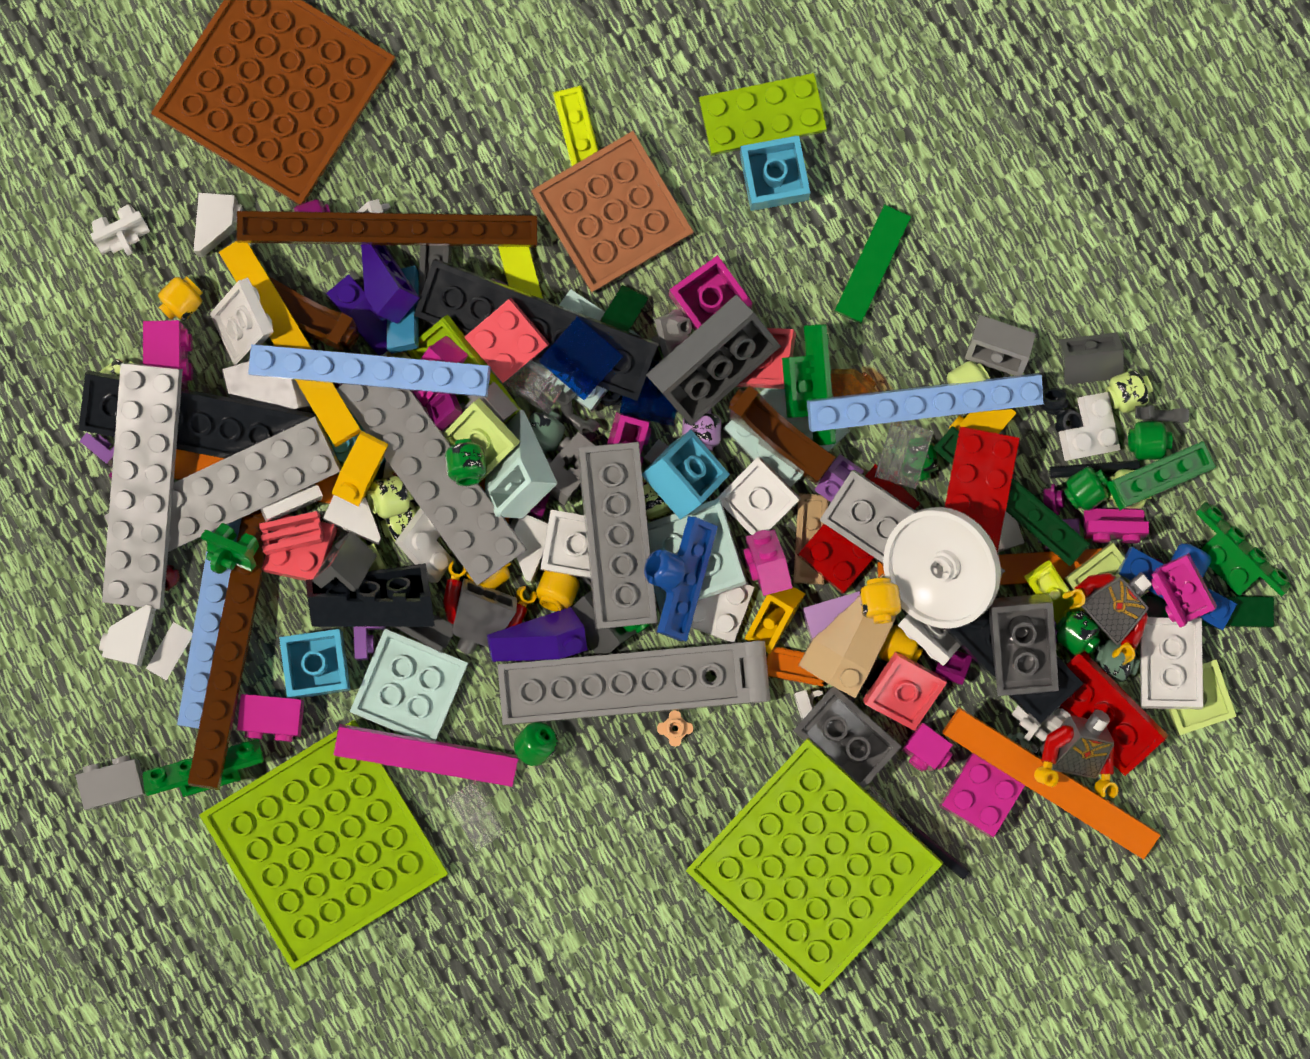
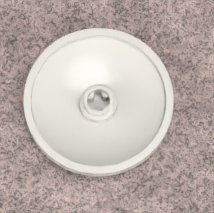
M942 507L926 508L917 511L902 520L894 528L885 546L883 556L885 578H890L891 583H895L899 587L901 607L910 616L924 624L938 628L961 627L982 615L991 606L997 595L1000 585L1001 568L996 548L985 530L973 519L959 511Z

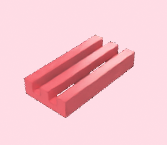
M317 511L259 524L262 531L261 541L264 545L262 550L266 555L324 542L320 514ZM314 522V523L308 524V525H303V526H299V527H294V528H290V529H285V530H281V531H276V532L269 533L270 531H275V530H279V529H284V528H288V527H293V526H297V525H302V524ZM315 531V535L271 544L272 540Z

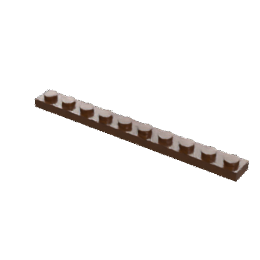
M237 211V243L537 247V216Z
M261 510L255 511L241 519L237 542L246 533L257 539L259 548L253 556L256 567L251 572L235 565L230 573L188 779L189 786L220 790L263 576L262 567L266 557L262 550L264 545L261 541L262 531L259 526L260 523H265L266 521Z

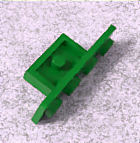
M826 324L804 326L806 356L782 358L787 418L808 416L807 400L833 397L828 349L829 336ZM836 429L812 432L813 441L818 445H832L836 443Z
M1204 502L1196 511V514L1216 533L1201 548L1211 557L1209 567L1239 596L1261 577L1283 597L1291 587L1287 575L1279 568L1275 569L1269 564L1266 555L1259 548H1253L1245 540L1246 537L1239 528L1227 523L1223 519V513L1216 506Z
M259 739L228 747L220 786L240 781L239 769L263 762ZM193 758L156 767L142 774L144 791L147 796L179 787L183 797L209 789L189 786L188 779Z

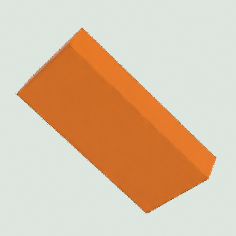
M774 647L772 652L768 653L767 667L769 677L823 687L824 683L822 679L799 666L805 652Z

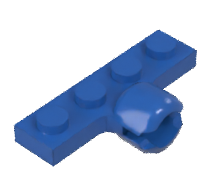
M688 517L677 555L666 550H656L648 557L644 567V575L648 583L663 588L666 592V600L657 629L658 633L678 641L687 642L718 526L697 517Z
M1180 544L1171 561L1189 553L1203 578L1211 563V557L1203 550L1191 544ZM1130 547L1116 574L1118 573L1121 577L1131 581L1142 572L1151 582L1153 572L1164 564ZM1153 586L1147 590L1152 594L1164 599L1162 595L1159 596L1155 592ZM1208 588L1217 607L1215 610L1197 618H1202V621L1219 630H1224L1237 604Z

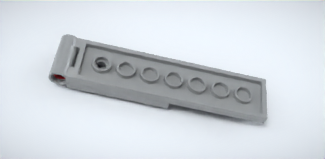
M765 641L497 664L502 725L631 715L771 701ZM709 671L716 674L717 678L713 682H708L705 679V674Z

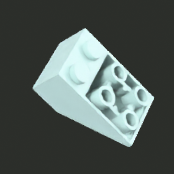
M520 410L505 425L519 439L520 443L485 477V493L494 505L496 517L523 518L558 484L524 410Z

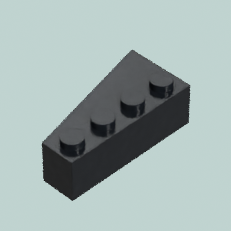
M426 563L368 571L359 588L354 592L336 577L322 588L314 583L313 579L306 580L312 627H435Z

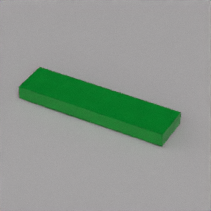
M884 204L834 312L857 323H862L911 216Z
M1201 441L1111 480L1106 484L1120 511L1215 469L1216 466L1204 441Z

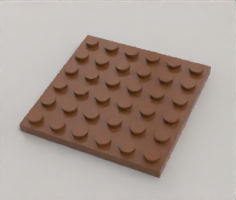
M223 0L152 110L151 115L299 205L306 202L396 61V58L303 0Z

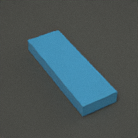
M415 266L401 268L419 296V270ZM419 299L398 324L387 320V350L391 354L419 348V318L414 316Z

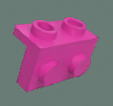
M1093 508L1090 511L1084 510V539H1092L1093 542L1097 543L1110 542L1111 539L1122 540L1123 543H1140L1149 534V521H1144L1143 510L1122 509L1119 511V509Z
M1189 553L1156 568L1153 572L1152 586L1159 596L1162 595L1166 601V612L1170 620L1177 622L1180 628L1186 626L1189 621L1216 609L1217 605Z

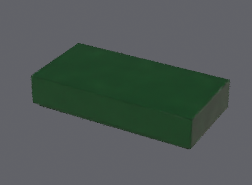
M622 285L600 321L630 332L644 309L648 297Z

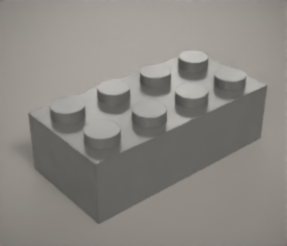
M735 295L648 372L646 376L692 426L781 346L756 314Z

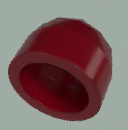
M167 564L165 591L173 588L180 579L179 571H173L174 566Z

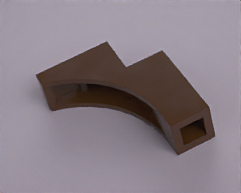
M268 276L304 335L314 341L318 339L338 352L344 353L346 349L351 350L354 347L359 334L356 333L358 327L353 318L343 312H337L320 305Z
M748 386L745 391L739 389L730 401L731 420L758 438V444L814 484L817 485L834 462L835 456L788 422L751 386Z

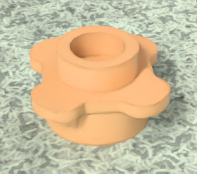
M673 710L669 713V718L665 722L658 724L657 731L660 735H665L669 739L671 746L677 747L681 744V740L686 734L693 732V725L690 722H686L681 717L679 711ZM677 726L678 730L673 731L672 727Z

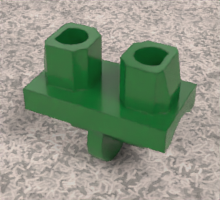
M221 523L214 532L205 529L201 534V539L207 542L208 553L206 559L211 561V570L217 574L224 573L227 568L233 570L235 565L252 572L256 567L253 556L259 548L257 539L246 533L243 534L238 542L233 541L237 536L235 530L224 523Z

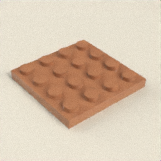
M634 131L531 190L532 195L591 294L694 233Z

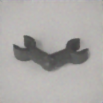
M562 384L554 390L553 396L561 406L562 421L578 429L579 433L591 442L598 436L595 431L600 427L599 423L593 419L584 420L573 412L572 400L576 396L575 389L572 387L564 393Z
M1148 405V407L1135 406V419L1189 423V409L1158 410L1153 405Z

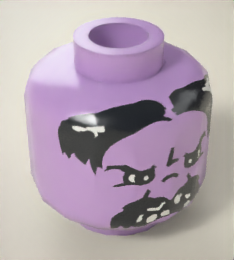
M711 409L692 426L683 418L682 435L691 429L709 451H713V447L720 443L721 419L717 415L711 414Z

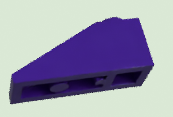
M361 245L365 297L372 306L370 310L378 319L382 321L387 319L398 324L420 297L385 245Z
M348 274L326 294L340 312L353 318L358 327L357 332L375 353L381 356L388 351L387 319L382 321L371 312L372 306L366 299L365 292Z
M571 607L487 635L492 662L555 660L587 650L584 625Z

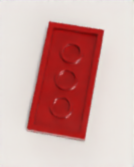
M960 427L944 508L959 511L977 522L992 540L998 554L1020 438Z
M876 464L865 475L866 478L915 510L919 506V501ZM825 524L819 528L797 554L842 594L874 558Z
M1084 651L1081 654L1075 655L1066 664L1084 684L1059 709L1065 710L1071 716L1089 719L1095 710L1105 712L1110 718V722L1106 727L1114 739V766L1126 776L1165 741L1169 735Z

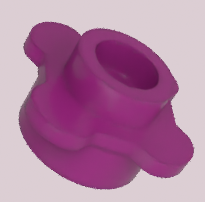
M1051 484V488L1043 490L1044 505L1056 513V515H1060V508L1065 506L1064 492L1059 490L1055 484Z

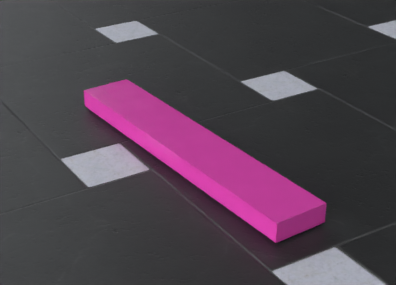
M339 724L333 756L510 787L513 786L518 756L513 754Z

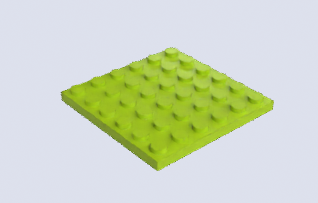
M355 719L346 724L359 727ZM338 730L199 814L292 971L449 875L384 766L379 763L333 756Z
M807 738L686 869V872L820 996L941 867L943 861L810 738Z

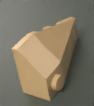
M882 574L878 578H885V574ZM859 595L846 610L835 617L832 623L812 639L799 666L826 683L856 698L872 669L896 616L892 617V622L874 624L873 619L866 618L862 614Z

